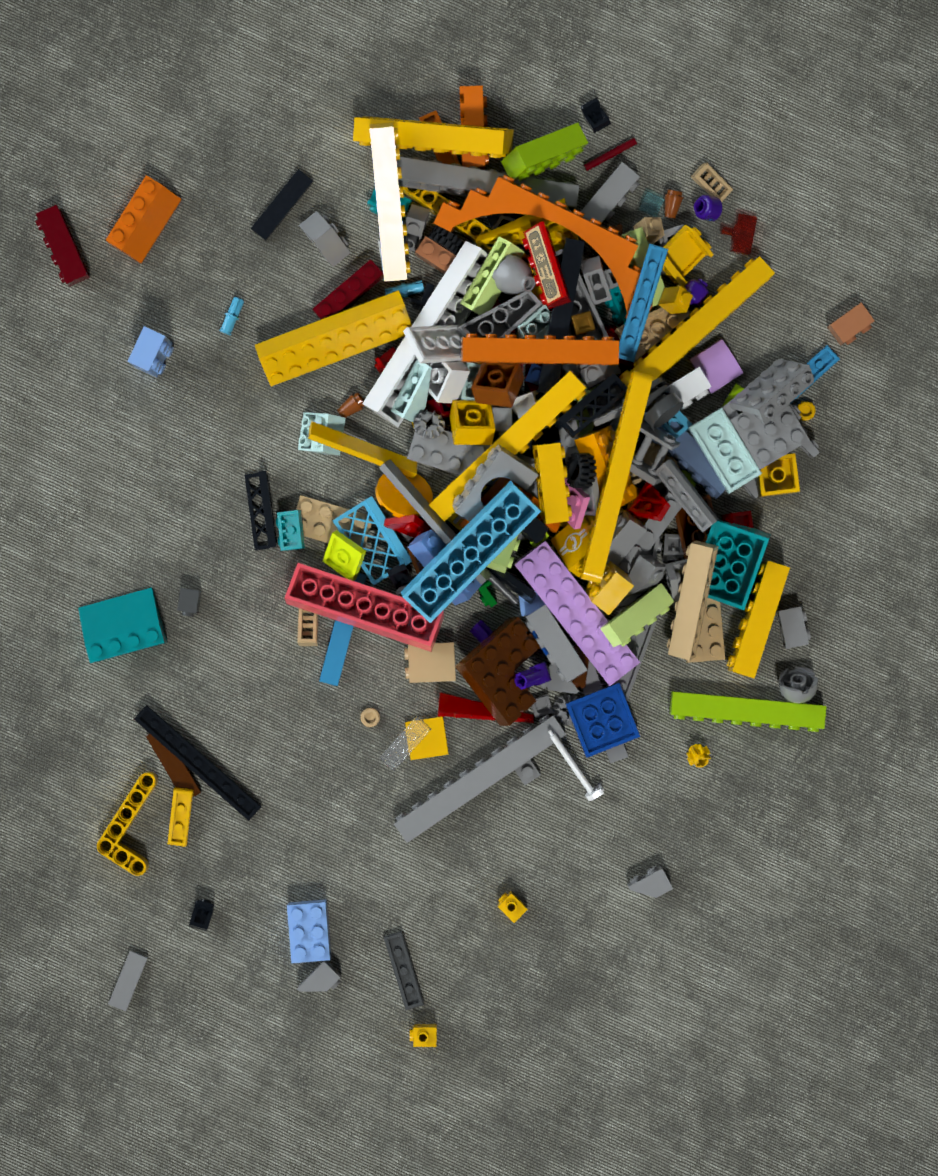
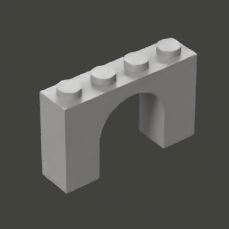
M498 444L490 450L484 464L482 463L478 466L475 476L467 481L461 495L459 494L455 497L452 505L455 513L470 522L486 506L481 501V492L487 482L494 478L505 477L528 490L539 474L533 466Z

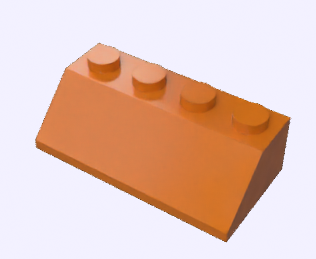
M146 175L106 238V241L111 246L142 264L182 199Z

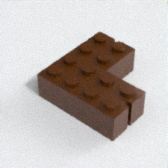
M519 617L508 618L455 665L456 669L500 726H510L522 715L520 712H525L536 702V699L527 688L521 690L514 681L516 678L515 670L540 648L533 635L526 633L528 629Z

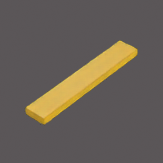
M313 421L309 426L308 439L379 466L391 459L404 475L414 478L417 474V462L409 460L405 456Z

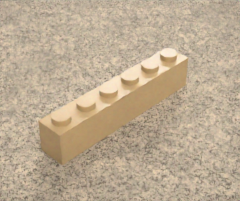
M694 541L687 547L686 556H688V559L682 570L684 578L683 582L679 585L678 592L680 593V598L675 605L676 617L671 624L673 632L672 637L669 638L667 643L668 655L689 661L696 657L719 546Z

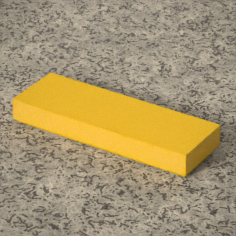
M174 788L167 843L169 845L187 847L194 792L192 789Z

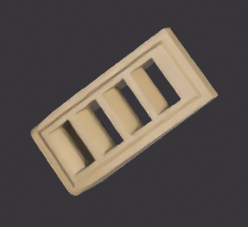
M703 163L691 176L710 196L719 198L721 202L733 190L708 163ZM706 171L707 174L701 178L700 176ZM712 177L713 179L707 184L706 181ZM718 182L719 184L713 190L711 187ZM723 186L725 189L721 192L720 195H718L717 192Z
M299 608L297 643L299 646H318V614L314 613V616H303V613L312 612ZM303 621H313V623H303ZM303 628L313 629V631H303ZM303 636H313V639H303Z

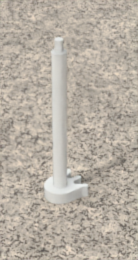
M549 730L548 733L551 740L586 789L585 797L587 800L592 801L604 794V788L601 784L594 788L590 785L560 739L552 730Z

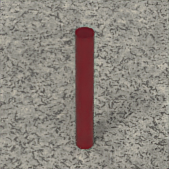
M633 137L583 166L586 171H589L637 145V142Z

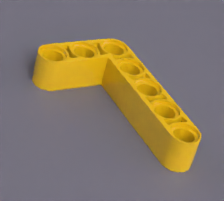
M146 772L138 778L97 843V850L101 855L135 876L143 875L149 868V862L146 858L121 843V840L158 783V777L154 772ZM145 776H150L153 779L151 786L144 783ZM135 792L142 794L141 802L134 800L133 795ZM125 808L132 811L131 818H126L123 815ZM114 824L121 827L122 831L120 834L113 832ZM103 841L110 842V850H105L103 848ZM120 851L127 853L126 861L119 859L118 854ZM139 861L143 864V871L135 869V862Z

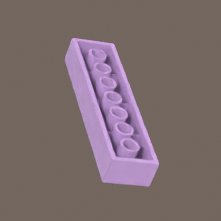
M545 540L514 562L517 569L609 686L640 663L627 645L623 647L621 645L616 647L611 645L600 629L609 621L598 607L591 602L587 593Z

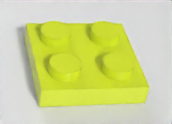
M336 530L331 535L322 562L346 579L355 581L366 550Z

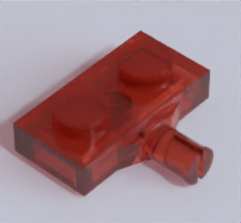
M739 213L733 228L722 226L720 234L731 236L732 245L730 252L747 256L751 254L757 217Z

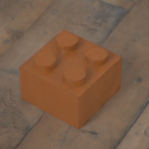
M482 363L471 387L476 403L512 408L524 380L520 363Z

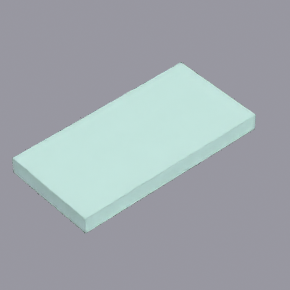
M722 408L688 428L728 494L762 474Z

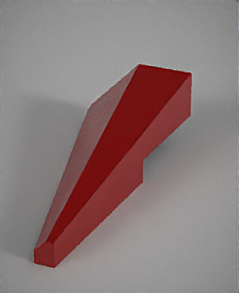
M440 692L439 717L495 720L482 702ZM520 712L522 715L514 721L534 723V715Z

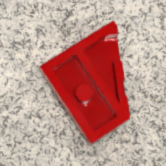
M646 482L630 507L629 512L634 516L662 521L670 505L650 483Z
M415 514L400 518H387L384 521L385 527L413 538L426 531L433 530Z

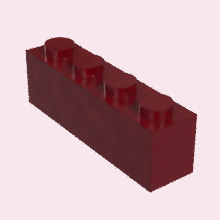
M54 205L36 213L38 218L35 220L36 225L45 234L43 241L46 247L52 250L53 255L50 256L54 265L59 266L61 272L58 275L62 283L66 282L71 287L91 278L60 207Z
M370 259L312 309L313 312L321 320L347 310L384 278L383 273Z

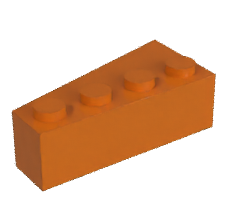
M460 86L461 125L488 127L487 115H484L483 109L487 108V96H483V86ZM471 152L462 155V167L469 168L475 166L480 168V170H485V165H489V153L482 156H471Z

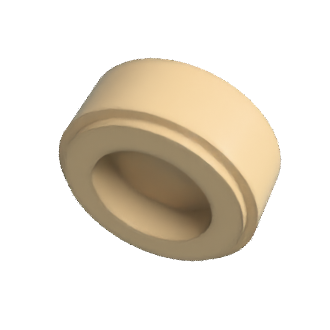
M367 708L361 714V722L367 727H374L380 721V714L374 708Z

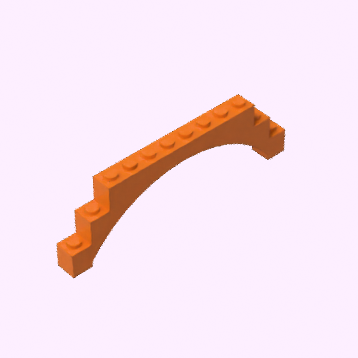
M505 174L503 177L498 176L489 196L481 188L471 189L462 209L459 208L460 204L452 200L442 203L434 224L450 232L454 230L455 226L465 221L501 213L526 214L544 218L574 232L586 241L610 268L622 293L627 311L625 318L627 319L642 270L637 265L629 266L639 246L636 243L637 239L629 235L623 237L619 235V230L611 226L607 229L601 226V221L595 218L589 220L579 210L574 209L572 212L566 209V204L558 200L554 203L548 200L550 196L542 192L536 194L531 191L532 187L524 183L520 186L514 183L515 179Z

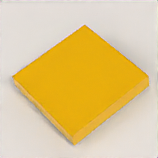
M443 717L405 722L410 760L449 755Z

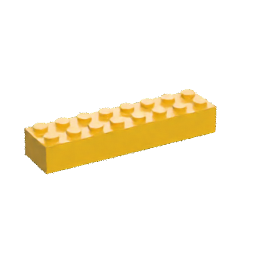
M370 116L354 117L353 141H359V145L371 146L370 124L393 123L394 128H398L399 140H395V145L399 149H412L415 147L414 150L426 151L433 148V152L438 153L450 152L452 150V154L463 155L471 152V156H482L489 153V157L501 158L506 157V154H509L513 147L514 129Z
M398 290L255 344V348L269 384L272 387L404 337L403 331L406 327H411L412 324Z

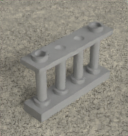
M620 417L612 419L610 423L614 431L617 429ZM642 420L640 431L646 436L637 455L633 456L630 471L655 486L662 481L654 471L661 466L668 450L672 451L679 447L680 442L676 441V438L670 434H665L659 429H652L646 421ZM652 440H655L662 446L652 466L644 463L643 458Z

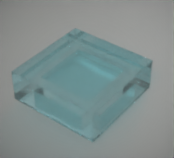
M647 191L639 210L657 217L664 199Z

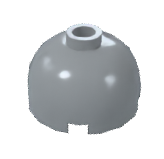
M798 666L790 671L789 668L785 669L779 677L780 692L786 700L792 703H805L810 701L816 694L818 678H816L813 670L806 667Z

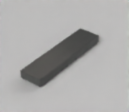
M398 931L383 936L405 1010L423 1006L424 1001L403 932Z

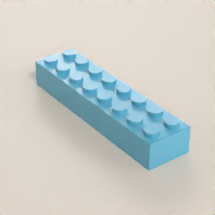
M510 480L401 591L402 597L431 623L541 510Z

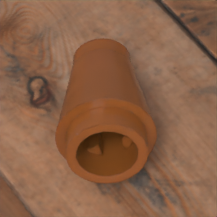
M667 190V194H665L664 217L676 219L684 198L682 197L683 192Z
M358 392L351 394L337 411L341 417L346 418L364 409L365 405L362 404L364 399Z

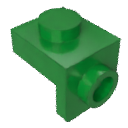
M487 580L478 589L482 595L479 598L485 607L489 605L492 608L497 602L486 588L492 584Z

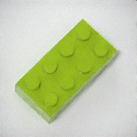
M575 123L515 147L501 163L508 176L515 179L514 181L519 180L521 182L529 178V175L533 173L536 176L544 172L548 167L550 169L558 167L560 162L565 161V163L573 161L576 155L584 151L583 148L588 144V141L579 123Z

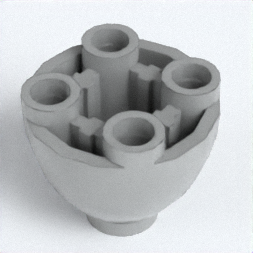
M511 254L505 257L492 275L497 288L506 294L529 292L535 286V279L528 263L520 257Z

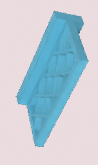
M371 496L332 521L343 535L346 536L344 531L349 532V539L352 533L362 535L360 545L362 548L365 536L376 539L373 550L363 548L373 552L371 563L363 561L361 565L374 586L388 577L385 569H392L386 567L388 555L396 557L400 565L404 563L408 565L412 560L394 530L384 526L386 518ZM362 506L368 512L366 520L355 518L357 509ZM354 512L353 517L348 516L349 514ZM369 516H371V518H372V520H373L374 522L368 521V520H369ZM343 518L352 519L350 530L342 529L338 521ZM354 520L366 522L363 533L352 531ZM368 523L377 526V536L365 534ZM378 539L388 543L387 553L376 551ZM375 552L386 555L384 566L373 564ZM365 564L370 565L369 571H368L367 567L365 566ZM372 566L383 568L381 577L376 580L370 574Z

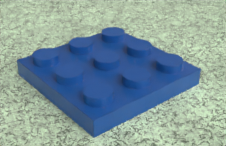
M620 683L565 704L586 758L640 737Z

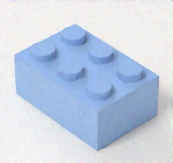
M144 326L127 362L135 368L157 378L158 374L161 375L166 365L164 362L166 357L169 358L173 352V343L166 336Z
M327 899L289 902L287 904L291 963L330 960L331 945Z

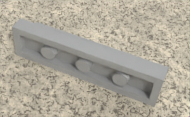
M672 459L667 460L654 471L702 533L719 520Z

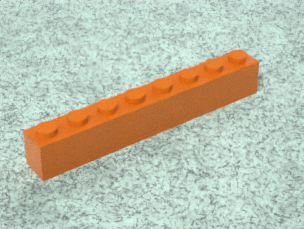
M466 334V337L461 338V362L618 365L619 341H614V337H602V340H595V337L584 336L583 340H575V336H563V339H556V336L548 335L544 336V339H536V335H525V339L517 338V335H505V338H497V334H486V338H478V334Z

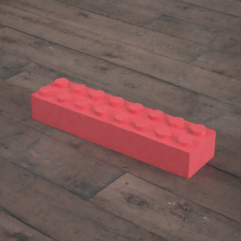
M301 563L297 564L285 595V601L288 605L432 652L444 619V611H442L429 623L401 596Z

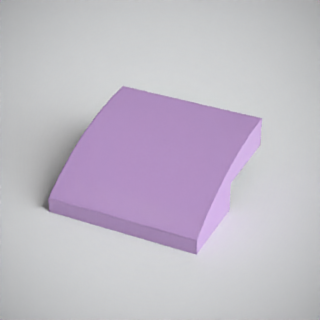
M722 339L689 359L694 369L701 368L712 386L708 390L711 394L743 374L742 369Z

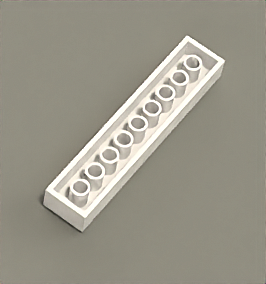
M465 241L411 327L463 325L472 311L460 303L488 256L482 248ZM406 336L362 403L382 419L396 427H399L404 418L391 412V409L417 359Z

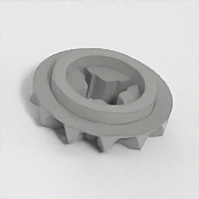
M426 410L423 413L419 412L414 420V429L422 438L434 439L444 431L445 421L435 411L428 412ZM429 420H432L433 425H430V427L426 429V423H428Z
M567 694L555 701L553 712L557 721L564 725H573L570 715L567 718L566 712L560 710V708H566L565 704L568 701L571 702L578 699V697Z

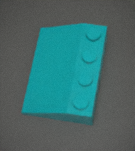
M717 520L711 526L706 543L719 547L708 598L745 610L771 534Z
M152 587L78 608L84 643L90 663L168 643Z

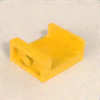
M684 225L663 246V248L668 249L662 270L674 284L683 287L687 284L684 277L705 256L710 258L714 256L710 250L712 247L707 241L701 239L700 236L702 234L695 227L690 228Z

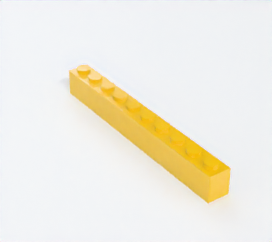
M760 256L756 260L750 259L744 265L746 269L742 272L738 270L730 278L732 281L728 285L726 283L722 284L716 290L718 294L714 297L710 295L703 302L704 306L700 310L695 308L689 314L690 319L686 322L682 320L675 327L676 331L673 334L667 333L661 339L663 343L658 347L654 345L647 352L649 355L645 359L639 358L633 364L634 368L630 372L628 370L623 372L619 376L621 381L628 388L633 370L652 375V381L660 378L768 282L775 272Z
M570 370L439 494L429 506L444 522L447 519L452 521L458 515L452 506L455 497L459 494L461 495L464 491L465 484L475 476L478 466L482 463L484 464L487 460L490 450L499 444L514 455L518 452L522 455L529 448L527 444L532 439L536 441L544 434L541 431L544 427L548 426L550 428L558 420L556 416L560 412L565 414L572 407L570 403L574 399L579 401L586 394L584 390L587 386Z

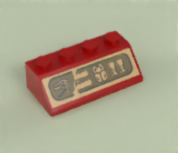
M544 221L539 222L523 232L525 238L522 241L525 250L529 249L531 256L528 257L531 268L535 267L537 275H534L537 287L541 286L542 293L539 294L542 304L547 305L551 309L569 303L571 299L548 227Z

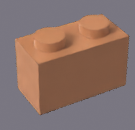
M426 236L415 251V255L443 274L446 273L456 255Z
M861 302L827 328L840 346L844 343L849 345L857 339L855 335L860 331L864 334L872 328L870 324L875 320Z

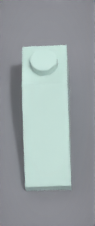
M416 359L391 412L413 423L419 412H424L427 403L431 366L419 363L418 359Z

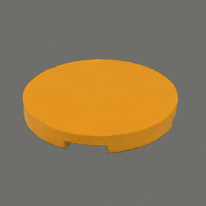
M383 474L379 478L375 489L379 504L398 518L414 514L420 517L421 515ZM418 474L414 478L406 476L430 504L433 500V493L427 481Z

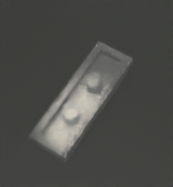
M416 716L381 755L380 759L392 771H395L432 729L419 716Z

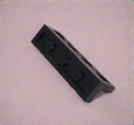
M613 373L561 416L554 426L559 431L564 428L574 438L623 397L627 392V386ZM615 383L622 390L619 394L610 393V388ZM600 396L607 397V404L605 406L596 405L597 399ZM586 408L593 409V416L591 418L582 417L583 411ZM572 420H579V428L573 431L568 423Z
M259 471L258 473L245 474L254 549L256 551L277 548L268 472ZM259 477L260 486L257 490L250 486L249 478ZM257 494L262 497L263 505L260 509L253 506L252 502ZM259 513L265 518V525L262 529L255 524V518ZM263 532L267 535L268 545L258 546L257 538Z

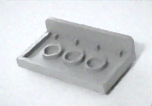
M778 359L753 382H750L744 390L738 393L729 402L731 409L758 415L761 423L767 424L814 382L811 368L807 364Z

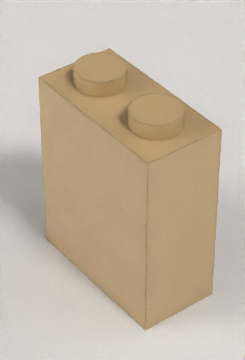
M454 642L435 643L432 652L409 644L408 648H404L405 660H409V667H405L406 679H409V683L456 681Z

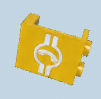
M582 522L580 529H573L568 524L551 539L567 569L577 577L581 575L591 534L584 522Z

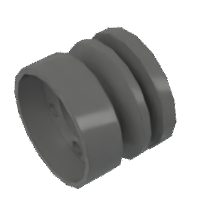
M662 377L652 381L644 412H648L644 419L652 429H657L667 423L680 411L684 404L676 393L667 395L671 388L669 385H665L666 382Z

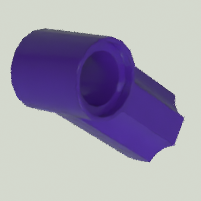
M482 620L470 630L480 643L493 632Z
M546 662L529 667L528 670L516 674L514 679L516 686L521 690L552 680Z

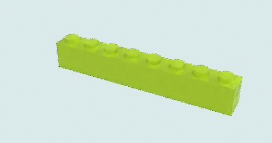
M671 691L669 714L674 715L673 719L685 720V716L693 717V721H704V718H711L714 723H723V720H731V724L735 725L750 722V726L761 727L762 723L769 724V728L781 729V725H787L790 730H800V727H808L807 731L819 732V729H825L826 706Z

